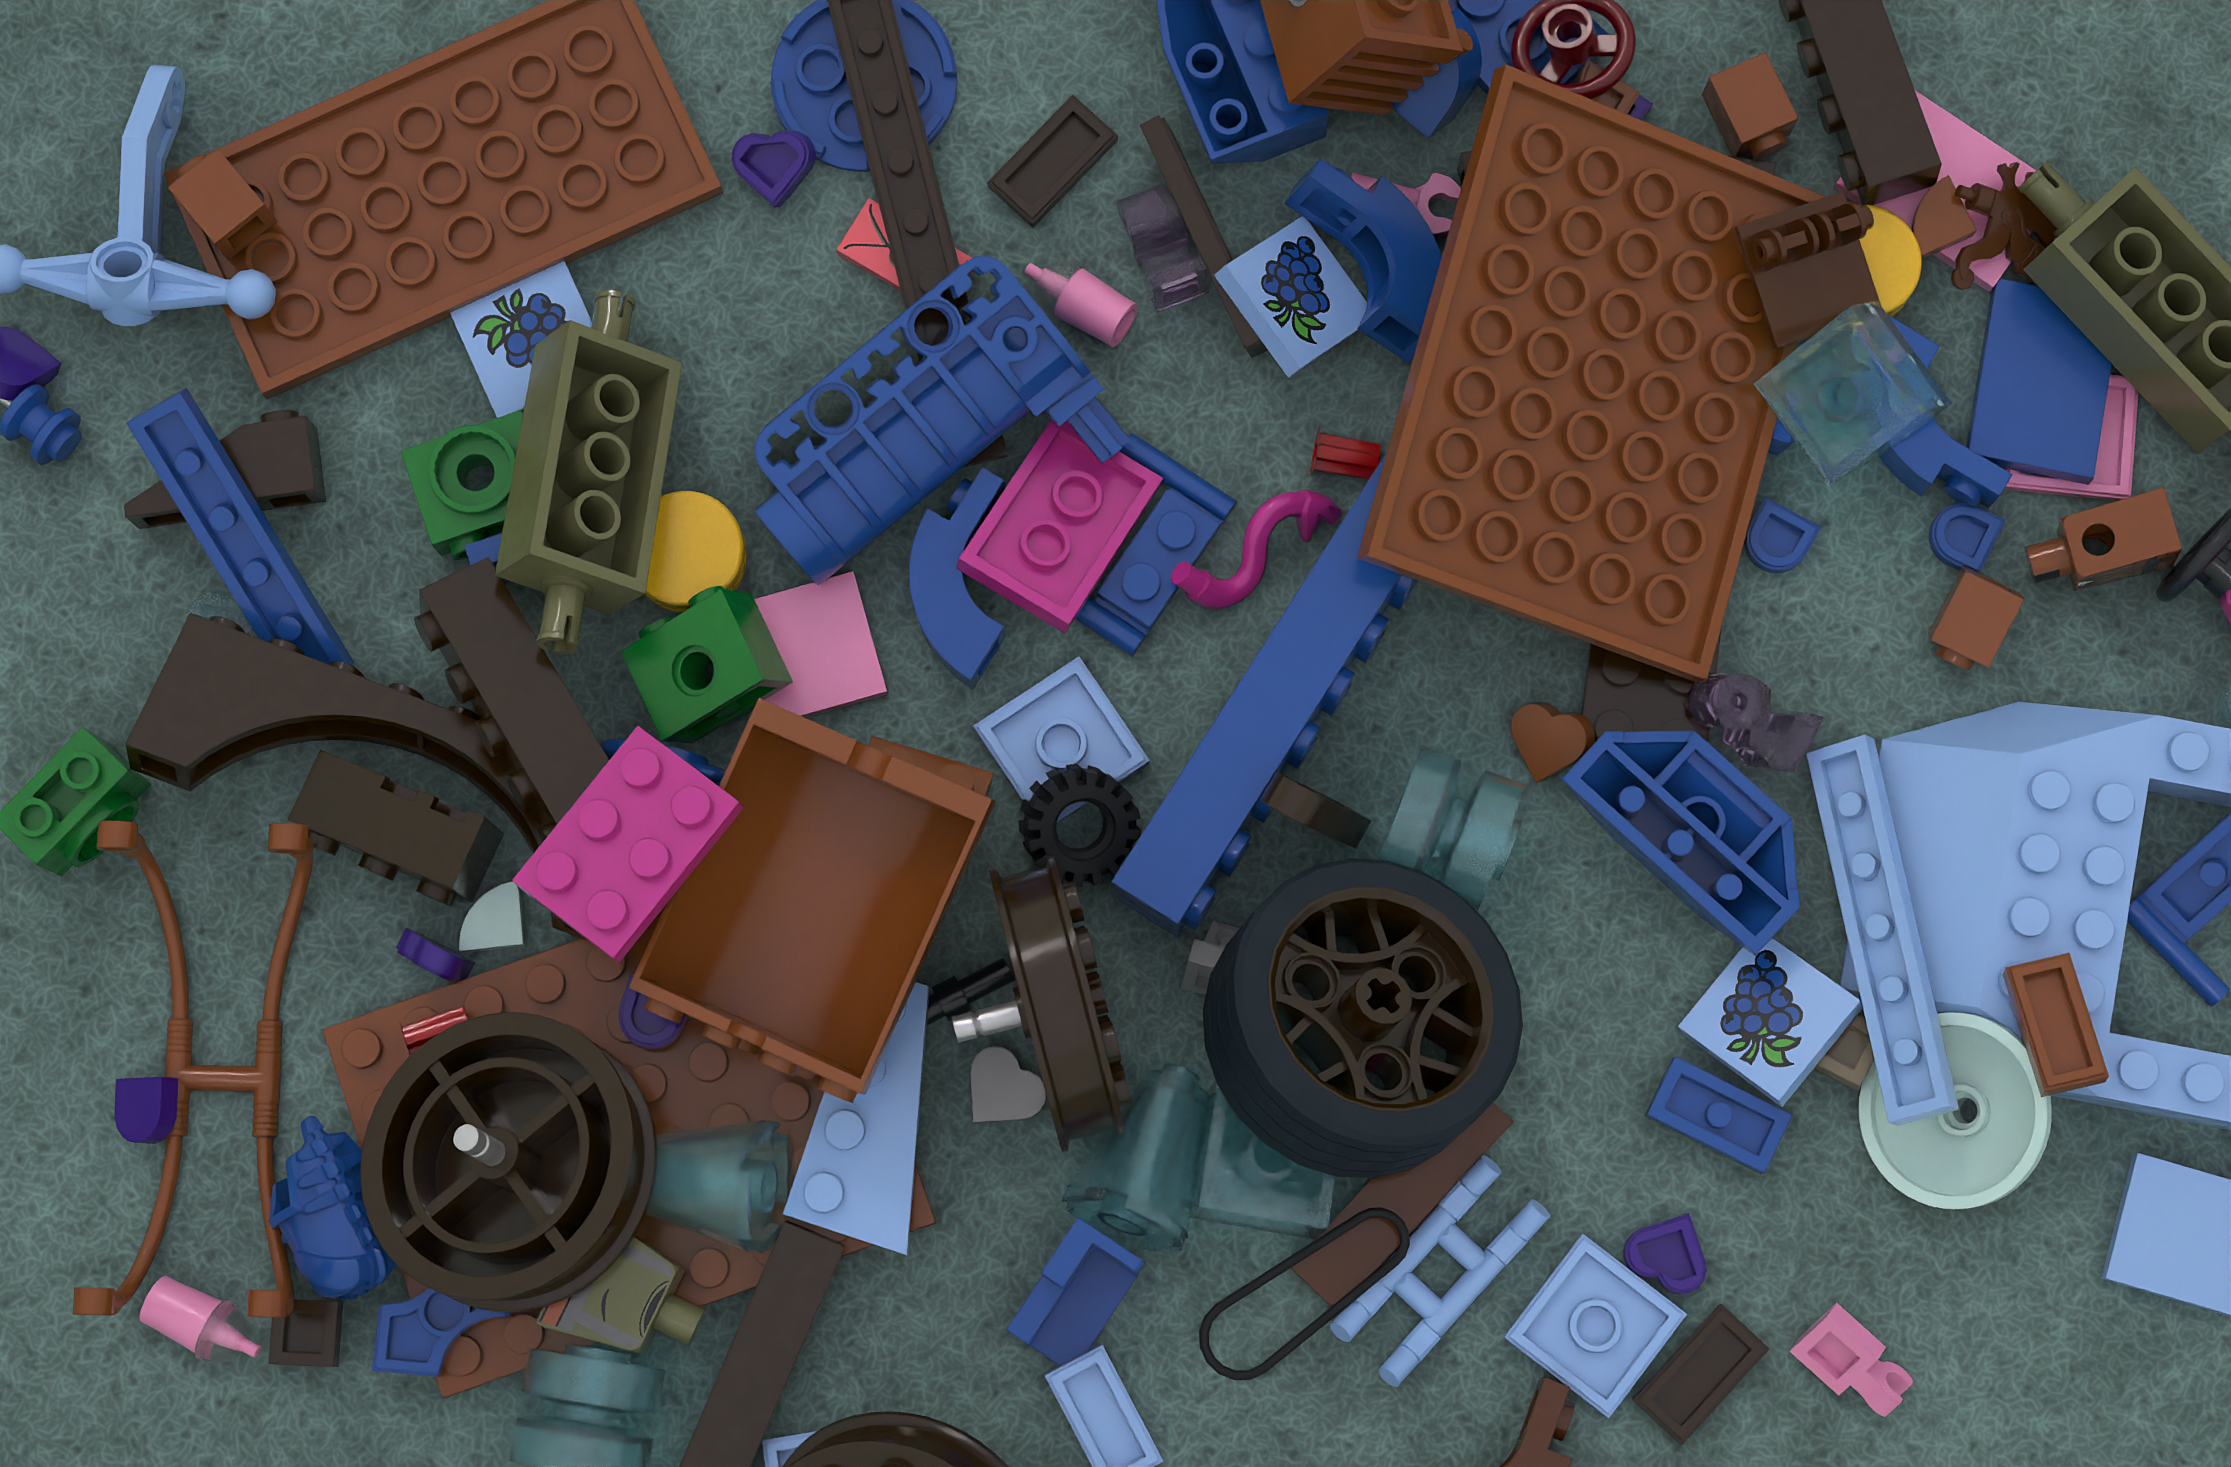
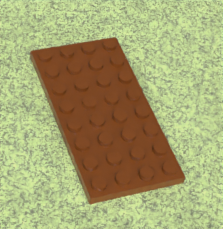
M548 0L218 148L277 220L273 226L229 261L175 196L174 199L209 274L224 279H231L240 271L254 269L265 273L276 289L274 306L267 314L260 318L246 319L240 317L231 310L229 305L222 304L262 395L269 399L451 317L450 312L563 261L566 264L724 192L635 1ZM184 164L163 173L169 186L177 180V173Z

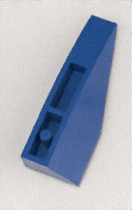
M1156 0L1164 55L1211 164L1263 162L1326 137L1328 121L1326 108L1288 103L1260 0Z

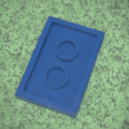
M1999 279L1992 289L1966 447L2001 468L2089 485L2094 479L2112 363L2039 286Z

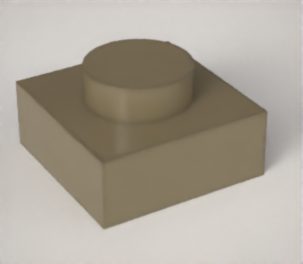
M1857 1015L1814 1067L1815 1070L1856 1091H1859L1874 1062L1864 1017Z

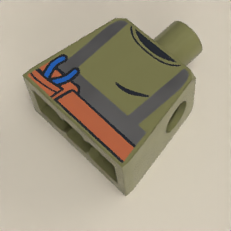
M635 1235L622 1255L602 1276L571 1297L543 1307L535 1323L544 1328L645 1354L656 1331L690 1346L703 1322L706 1309L674 1295L685 1269Z

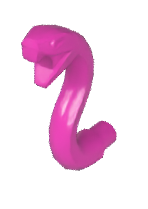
M1305 489L1298 492L1278 494L1262 504L1251 517L1244 534L1242 564L1234 576L1228 580L1217 579L1208 571H1199L1188 562H1181L1174 568L1171 574V581L1185 591V595L1189 600L1209 609L1228 608L1251 594L1261 581L1267 564L1269 537L1279 522L1288 517H1295L1303 541L1308 542L1315 526L1324 519L1331 525L1335 524L1341 516V509L1326 495Z

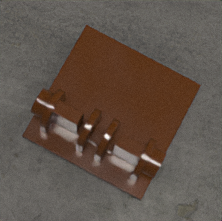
M1844 192L1734 227L1774 349L1883 313L1859 240L1864 238L1867 230L1873 227V214L1867 205L1859 206L1855 202L1847 203Z

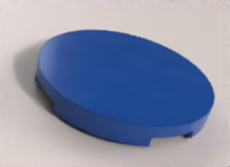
M816 0L804 8L790 22L781 35L782 40L774 57L770 81L775 109L785 130L801 132L809 137L814 144L815 159L843 170L870 172L827 0ZM892 0L928 145H930L946 125L955 102L957 73L953 51L943 29L924 8L912 0Z

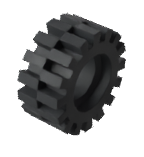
M1078 764L1066 765L1067 770L1059 772L1054 768L1045 773L1049 778L1043 784L1036 780L1029 788L1034 793L1030 801L1023 799L1020 810L1024 813V820H1018L1019 832L1024 836L1025 840L1022 843L1027 853L1039 867L1046 866L1047 855L1054 854L1061 882L1062 880L1067 882L1073 881L1077 887H1083V881H1090L1093 886L1105 883L1102 876L1110 872L1115 877L1120 869L1119 864L1124 858H1127L1133 849L1131 847L1133 841L1138 840L1141 836L1142 830L1136 825V820L1141 819L1139 809L1133 804L1131 800L1133 797L1127 789L1111 775L1103 773L1099 768L1088 765L1086 769L1081 768ZM1089 802L1096 805L1102 813L1103 828L1100 836L1094 843L1084 848L1076 849L1065 846L1060 842L1056 831L1057 820L1061 812L1073 803Z

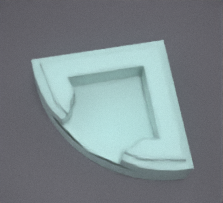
M513 881L501 884L486 892L469 910L460 932L459 951L461 953L526 946L521 888Z

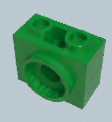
M522 410L477 425L458 427L442 437L401 450L431 545L441 556L451 553L454 560L467 559L465 545L502 533L523 417ZM482 465L494 468V477L488 487L479 491H471L465 488L466 477L472 469Z
M723 586L705 589L688 601L689 609L674 618H661L644 626L638 633L640 639L621 651L662 741L694 743L730 720L749 714L753 711L758 698L765 700L793 683L752 593L724 589ZM711 660L714 667V675L708 685L705 679V668Z
M82 727L0 810V830L36 865L62 877L72 866H83L104 852L97 849L98 822H132L140 807L137 799L152 784L139 772L131 770L129 762L107 741Z

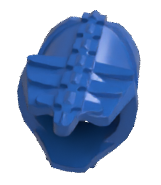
M308 1116L301 1122L305 1143L301 1149L286 1160L287 1178L276 1182L272 1186L268 1222L272 1230L280 1228L283 1244L288 1243L298 1270L308 1279L316 1294L330 1299L341 1297V1301L346 1299L354 1300L359 1295L367 1293L369 1289L372 1290L377 1287L378 1283H383L392 1269L398 1265L393 1262L382 1248L367 1217L361 1188L362 1150L346 1132L328 1134L323 1130L324 1126L317 1117Z

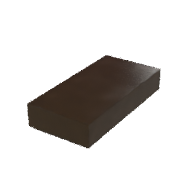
M1072 95L987 182L988 188L1034 228L1118 141V135Z
M1719 1304L1632 1400L1679 1445H1683L1768 1352L1769 1348L1727 1308Z

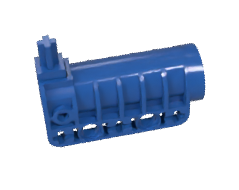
M978 256L959 265L762 429L758 434L754 447L755 459L761 470L778 490L757 506L755 513L806 574L819 586L1028 413L1037 417L1045 411L1057 426H1061L1067 421L1101 464L1119 452L1131 439L1097 399L1096 396L1104 390L1103 387L1093 377L1082 359L1011 271L996 258ZM971 270L979 276L990 272L996 280L989 288L994 298L990 302L984 297L976 298L963 307L962 310L971 315V319L966 324H963L962 317L957 308L948 300L942 298L941 293L949 288L952 298H958L972 285V281L968 276ZM928 308L939 310L944 314L949 328L945 339L933 346L924 344L919 340L914 328L918 314ZM900 328L907 345L922 355L923 359L914 366L910 355H905L892 368L897 376L892 383L888 384L883 379H877L864 389L872 394L874 399L866 406H863L857 391L848 383L842 381L840 377L849 369H852L856 380H859L872 368L871 362L867 358L871 352L876 351L879 355L886 356L901 345L891 338V334ZM827 390L842 391L851 402L849 417L838 426L825 425L815 415L814 406L816 399ZM799 410H803L810 427L826 439L814 447L808 435L795 448V453L799 458L795 463L790 465L784 459L773 463L767 456L773 447L768 438L776 432L784 439L794 434L801 428V425L792 420L791 417Z

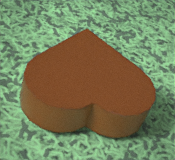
M1536 702L1522 706L1514 713L1511 720L1510 731L1513 740L1536 783L1542 782L1578 762L1595 743L1594 728L1587 717L1575 712L1560 714L1556 707L1549 703Z

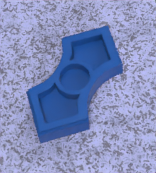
M431 1288L405 1302L379 1305L372 1371L441 1377L448 1352L465 1331L487 1319L513 1316V1312H494L474 1308Z

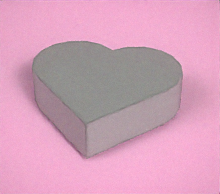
M992 1046L983 1049L975 1056L970 1071L973 1123L1023 1121L1031 1119L1041 1112L1046 1103L1047 1096L1044 1084L1038 1075L1028 1070H1021L1018 1060L1012 1052L1004 1047Z

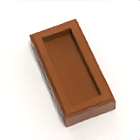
M2070 953L2006 967L2002 975L2041 1097L2105 1083L2109 1074Z

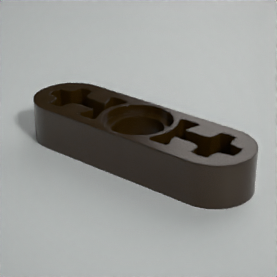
M1279 772L1275 773L1261 799L1265 804L1301 824L1357 849L1372 821L1338 801Z

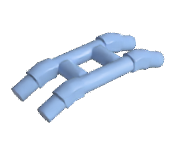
M1485 1155L1478 1159L1409 1235L1410 1246L1406 1257L1398 1266L1342 1310L1330 1324V1329L1337 1338L1344 1342H1350L1393 1292L1412 1307L1423 1319L1378 1370L1381 1378L1393 1387H1398L1448 1329L1550 1218L1546 1208L1536 1200L1531 1199L1485 1250L1479 1247L1456 1226L1455 1223L1459 1221L1502 1173L1500 1167ZM1437 1243L1466 1269L1463 1275L1441 1299L1412 1273ZM1397 1250L1391 1255L1389 1259H1391L1394 1256Z

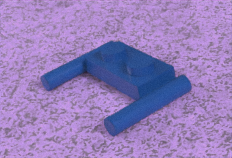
M1131 433L1128 436L1131 441L1123 446L1119 452L1163 478L1162 483L1170 487V489L1166 490L1097 591L1094 601L1088 598L1075 619L1133 657L1179 589L1171 581V574L1174 568L1181 562H1188L1195 566L1223 522H1225L1235 507L1237 501Z
M2231 811L2152 881L2139 896L2130 902L2127 922L2211 1007L2218 1003L2230 991V988L2185 942L2231 903Z

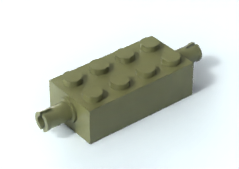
M2049 161L2045 162L2017 189L2024 193L2057 228L2053 233L2057 239L2023 270L2197 454L2231 430V267L2136 167L2128 172L2095 203L2092 199L2085 202L2054 170L2052 164Z
M603 290L595 295V308L591 328L569 320L535 345L495 576L541 591L546 595L536 644L541 649L546 650L549 648L550 641H553L551 652L556 654H572L578 650V637L584 606L610 615L646 592L682 362L628 342L632 312L635 309L636 303L627 294L623 297L622 305L619 306L622 292L615 290Z

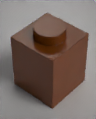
M1766 52L1710 76L1702 92V97L1731 156L1742 157L1751 153L1754 160H1760L1780 151L1788 144L1786 137L1791 134L1798 116Z
M218 148L208 156L202 154L189 160L178 171L177 180L168 186V189L228 261L277 222L266 205Z
M1962 565L1928 632L1930 640L1939 644L1935 654L1966 670H1970L1974 661L1989 668L2024 601L2021 593Z

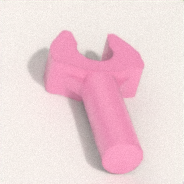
M1354 172L1351 176L1354 182L1366 190L1378 180ZM1433 173L1426 184L1415 189L1394 184L1418 209L1435 239L1448 236L1452 220L1434 216L1430 212L1428 205L1436 199H1443L1457 204L1461 188L1454 180L1448 176Z

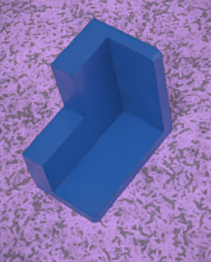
M1077 1217L1042 1270L1041 1278L1006 1330L1058 1365H1061L1091 1348L1139 1275L1145 1262Z

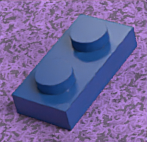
M1675 1056L1672 1058L1644 1116L1759 1174H1764L1789 1124L1792 1114Z

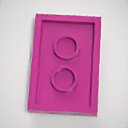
M1051 419L959 557L956 568L1065 634L1158 491L1163 478L1121 452H1117L1101 464L1067 421L1061 426H1057Z
M637 726L512 881L619 964L743 810V807L730 794L641 727Z

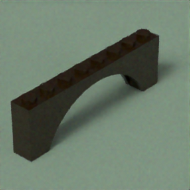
M193 613L189 614L125 743L131 770L190 792L212 775L240 760L285 745L310 741L347 740L391 746L421 755L464 777L488 795L506 813L524 837L533 854L542 844L538 828L543 825L532 807L523 810L514 798L506 777L512 772L501 753L492 757L483 745L475 724L481 720L478 714L460 706H450L446 709L425 701L423 696L416 690L402 684L392 683L389 686H385L366 679L358 669L347 663L331 661L329 664L307 657L299 647L288 641L273 638L267 642L246 634L243 628L235 622L220 616H212L206 619ZM551 912L552 928L587 940Z

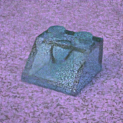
M1878 301L1850 306L1754 383L1828 487L1836 484L1903 442L1952 404Z

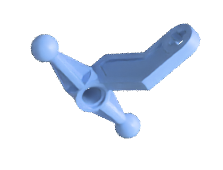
M157 64L149 67L122 135L118 238L104 242L94 249L93 253L39 259H26L18 248L6 244L0 245V294L16 292L24 284H28L88 304L91 309L101 311L104 318L111 323L120 326L144 324L159 315L161 311L226 304L229 305L236 315L246 319L263 317L271 310L275 304L276 289L265 273L250 269L238 272L231 279H224L166 260L160 254L164 197L163 173L165 172V162L181 122L185 97V80L181 68Z

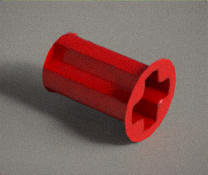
M1319 426L1314 443L1310 476L1313 470L1369 480L1379 465L1381 444L1320 433Z
M463 1006L403 1027L400 1023L409 1055L411 1056L418 1048L437 1034L456 1024L469 1020L465 1007Z

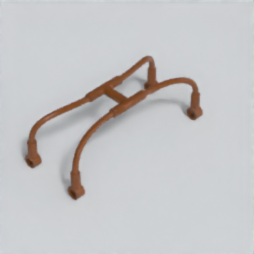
M126 821L98 822L97 849L120 852L127 857L136 858L146 876L159 912L168 951L172 985V1019L167 1021L165 1077L178 1078L176 1120L171 1132L166 1137L165 1158L155 1207L138 1255L125 1280L116 1291L115 1288L74 1287L73 1315L112 1316L117 1314L133 1297L145 1278L162 1239L173 1202L181 1161L183 1136L188 1135L190 1091L254 1092L252 1136L257 1137L259 1191L277 1290H248L247 1317L287 1318L293 1311L294 1289L286 1246L282 1242L280 1228L272 1230L268 1220L272 1186L275 1184L273 1138L278 1136L277 1124L280 1098L283 1023L278 1021L279 1006L289 952L313 866L314 844L308 836V825L297 823L269 824L268 852L291 855L297 859L296 868L273 950L264 996L262 1020L257 1022L255 1066L191 1065L193 1021L188 1020L187 971L179 924L163 874L154 856L146 846L145 839L138 833V824Z

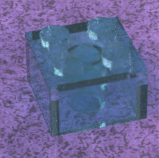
M1215 1081L1206 1094L1188 1218L1313 1240L1328 1230L1336 1176L1300 1166L1265 1145L1236 1116Z

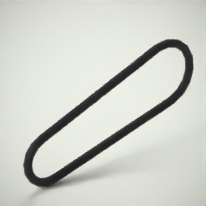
M1383 1207L1363 1210L1216 1303L1204 1316L1199 1330L1200 1349L1207 1364L1218 1374L1233 1380H1251L1268 1372L1398 1266L1406 1257L1410 1246L1409 1231L1404 1220L1395 1212ZM1371 1217L1385 1218L1396 1226L1400 1234V1245L1394 1256L1261 1365L1250 1370L1236 1371L1223 1366L1214 1357L1209 1346V1331L1212 1322L1222 1311Z

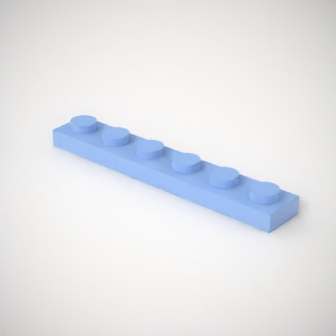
M1864 734L1808 752L1806 755L1888 1123L1900 1126L1959 1110L1875 739Z

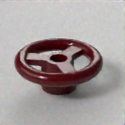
M1542 0L1524 15L1514 32L1511 44L1512 64L1516 69L1586 98L1593 99L1613 88L1628 71L1633 61L1636 47L1634 26L1625 10L1614 0ZM1587 10L1594 11L1605 17L1612 24L1616 34L1596 35L1592 17ZM1543 23L1542 31L1551 54V59L1539 74L1531 62L1530 43L1536 30ZM1570 38H1578L1573 42L1564 43ZM1589 57H1613L1610 64L1594 78L1577 84H1560L1572 65L1581 64Z

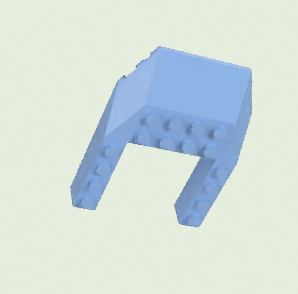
M2015 702L1882 739L1878 757L1937 1013L1954 1012L1982 1016L2006 1027L2023 1041L2002 975L2005 968L2070 953L2109 1077L2105 1083L2051 1096L2231 1130V1056L2110 1033L2147 792L2231 807V729L2160 715ZM1847 939L1840 986L1861 1001Z

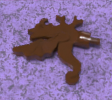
M2018 162L2010 163L2009 167L2006 163L1997 166V172L2003 181L2001 191L1980 183H1975L1970 188L1958 185L1955 190V196L1965 200L1966 209L1988 217L1983 238L1961 248L1955 259L1956 268L1952 271L1951 281L1953 286L1959 290L1969 289L1974 281V272L1969 269L1971 262L1978 259H1991L2001 254L2005 248L2006 259L2013 262L2014 274L2024 275L2031 285L2038 286L2023 269L2044 250L2042 245L2046 249L2055 240L2054 237L2057 238L2053 234L2057 228L2024 193L2017 189L2015 174L2020 165ZM2027 172L2026 175H2025V181H2026L2034 172ZM2027 231L2032 232L2040 242L2031 239Z

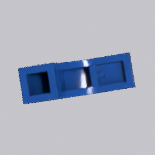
M1320 158L1294 185L1284 204L1337 239L1351 252L1362 269L1367 285V307L1357 329L1409 364L1414 358L1442 258L1435 237L1418 209L1386 178L1381 176L1366 190L1354 182L1349 174L1341 169L1332 167Z
M1884 314L1867 343L1862 357L1858 385L1862 421L1876 453L1892 474L1919 496L1925 493L1937 477L1945 482L1944 492L1957 502L1966 503L1972 507H1976L1978 503H1981L1989 508L2001 495L2013 474L1955 441L1941 429L1930 412L1925 390L1927 371L1940 345L1889 315Z
M983 467L973 482L964 478L954 491L946 508L948 512L953 514L950 520L928 508L926 509L914 536L909 563L910 592L921 631L933 653L944 667L972 690H974L1006 637L1004 626L984 614L973 602L965 586V574L956 568L959 557L1005 490L1004 479Z

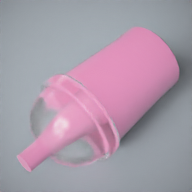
M1054 261L1045 266L1043 270L1029 263L1025 269L1024 274L1036 280L1034 286L1035 298L1044 309L1046 316L1053 320L1060 319L1111 347H1115L1122 341L1135 320L1138 304L1088 272L1087 267L1078 261Z
M163 1276L153 1285L144 1300L140 1311V1322L192 1351L197 1359L205 1363L211 1361L217 1363L228 1362L238 1357L242 1352L256 1358L261 1350L260 1345L249 1340L250 1326L245 1314L239 1310L238 1304L228 1299L222 1301L168 1276Z

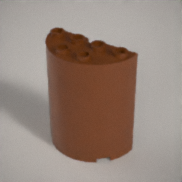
M758 698L719 785L720 788L740 802L743 810L665 905L628 988L648 996L644 1009L679 1024L685 1013L705 1023L701 1035L735 1050L739 1048L756 1055L760 1047L763 1051L758 1061L794 1077L798 1075L810 1081H813L815 1075L818 1074L821 1076L817 1085L818 1089L853 1103L857 1093L863 1095L867 1093L996 802L984 795Z

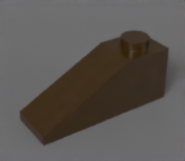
M293 410L268 412L260 416L261 422L242 425L220 440L221 445L262 511L326 502L318 430L306 415L299 416L298 412ZM161 480L124 505L125 518L138 529L187 522Z

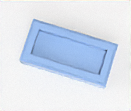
M1102 1343L1044 1374L1092 1467H1154L1163 1462Z

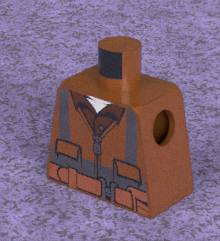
M2163 487L2067 515L2060 519L2057 529L2059 538L2026 546L2025 554L2034 583L2070 575L2073 589L2077 591L2172 568L2182 547L2165 488ZM2090 539L2101 540L2107 545L2109 552L2101 556L2092 555L2085 550L2083 542Z

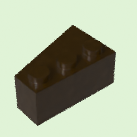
M321 749L287 819L292 823L309 826L308 836L312 839L314 848L335 856L341 845L362 855L358 864L359 867L390 881L394 880L398 871L421 880L416 892L450 907L456 896L471 903L473 902L504 835L485 816L470 810L467 813L440 802L439 798L419 789L418 792L391 781L390 778Z

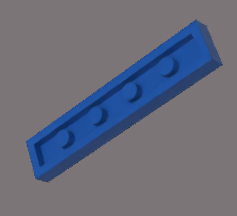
M187 388L183 389L126 422L258 638L267 642L273 638L282 639L299 647L307 657L329 664L331 661H340L352 666L354 663L353 659Z

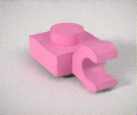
M1837 1302L1798 1338L1789 1351L1838 1396L1851 1385L1865 1399L1866 1403L1883 1417H1886L1902 1402L1903 1399L1900 1395L1914 1382L1911 1376L1899 1365L1893 1362H1881L1878 1360L1886 1346Z

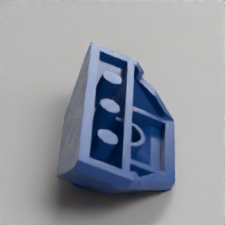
M1605 731L1561 779L1606 833L1699 917L1754 956L1760 952L1800 908L1792 818L1696 731Z

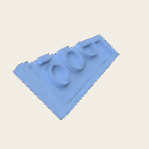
M918 982L915 983L866 1095L857 1093L854 1102L850 1103L824 1092L783 1212L784 1215L908 1256L916 1144L920 1117L921 1082L930 993L929 986Z

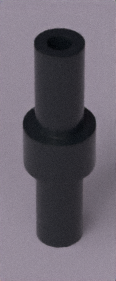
M1004 958L959 981L954 975L933 986L934 993L929 995L927 1025L945 1016L948 1021H951L953 1016L971 1011L970 1003L1015 981Z

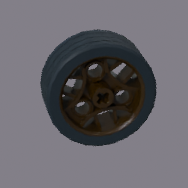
M1357 858L1338 860L1314 865L1284 881L1256 908L1226 944L1210 974L1203 1005L1204 1044L1216 1083L1236 1116L1268 1147L1300 1166L1336 1177L1378 1178L1410 1170L1444 1150L1474 1123L1502 1093L1517 1062L1523 1029L1520 989L1508 954L1487 921L1458 892L1425 872L1388 860ZM1336 936L1354 937L1359 954L1337 952ZM1399 974L1408 976L1414 981L1418 992L1410 990L1405 979ZM1293 982L1301 983L1307 987L1312 994L1313 1001L1301 997L1294 989ZM1422 1036L1446 1049L1445 1063L1420 1055ZM1294 1042L1313 1060L1321 1073L1316 1075L1300 1059L1292 1046ZM1365 1070L1377 1074L1382 1080L1385 1090H1379L1368 1081ZM1425 1089L1435 1091L1434 1095L1427 1097Z

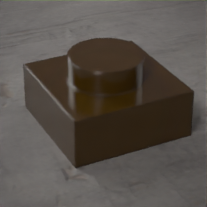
M294 1299L293 1311L287 1318H272L269 1364L339 1367L343 1302Z

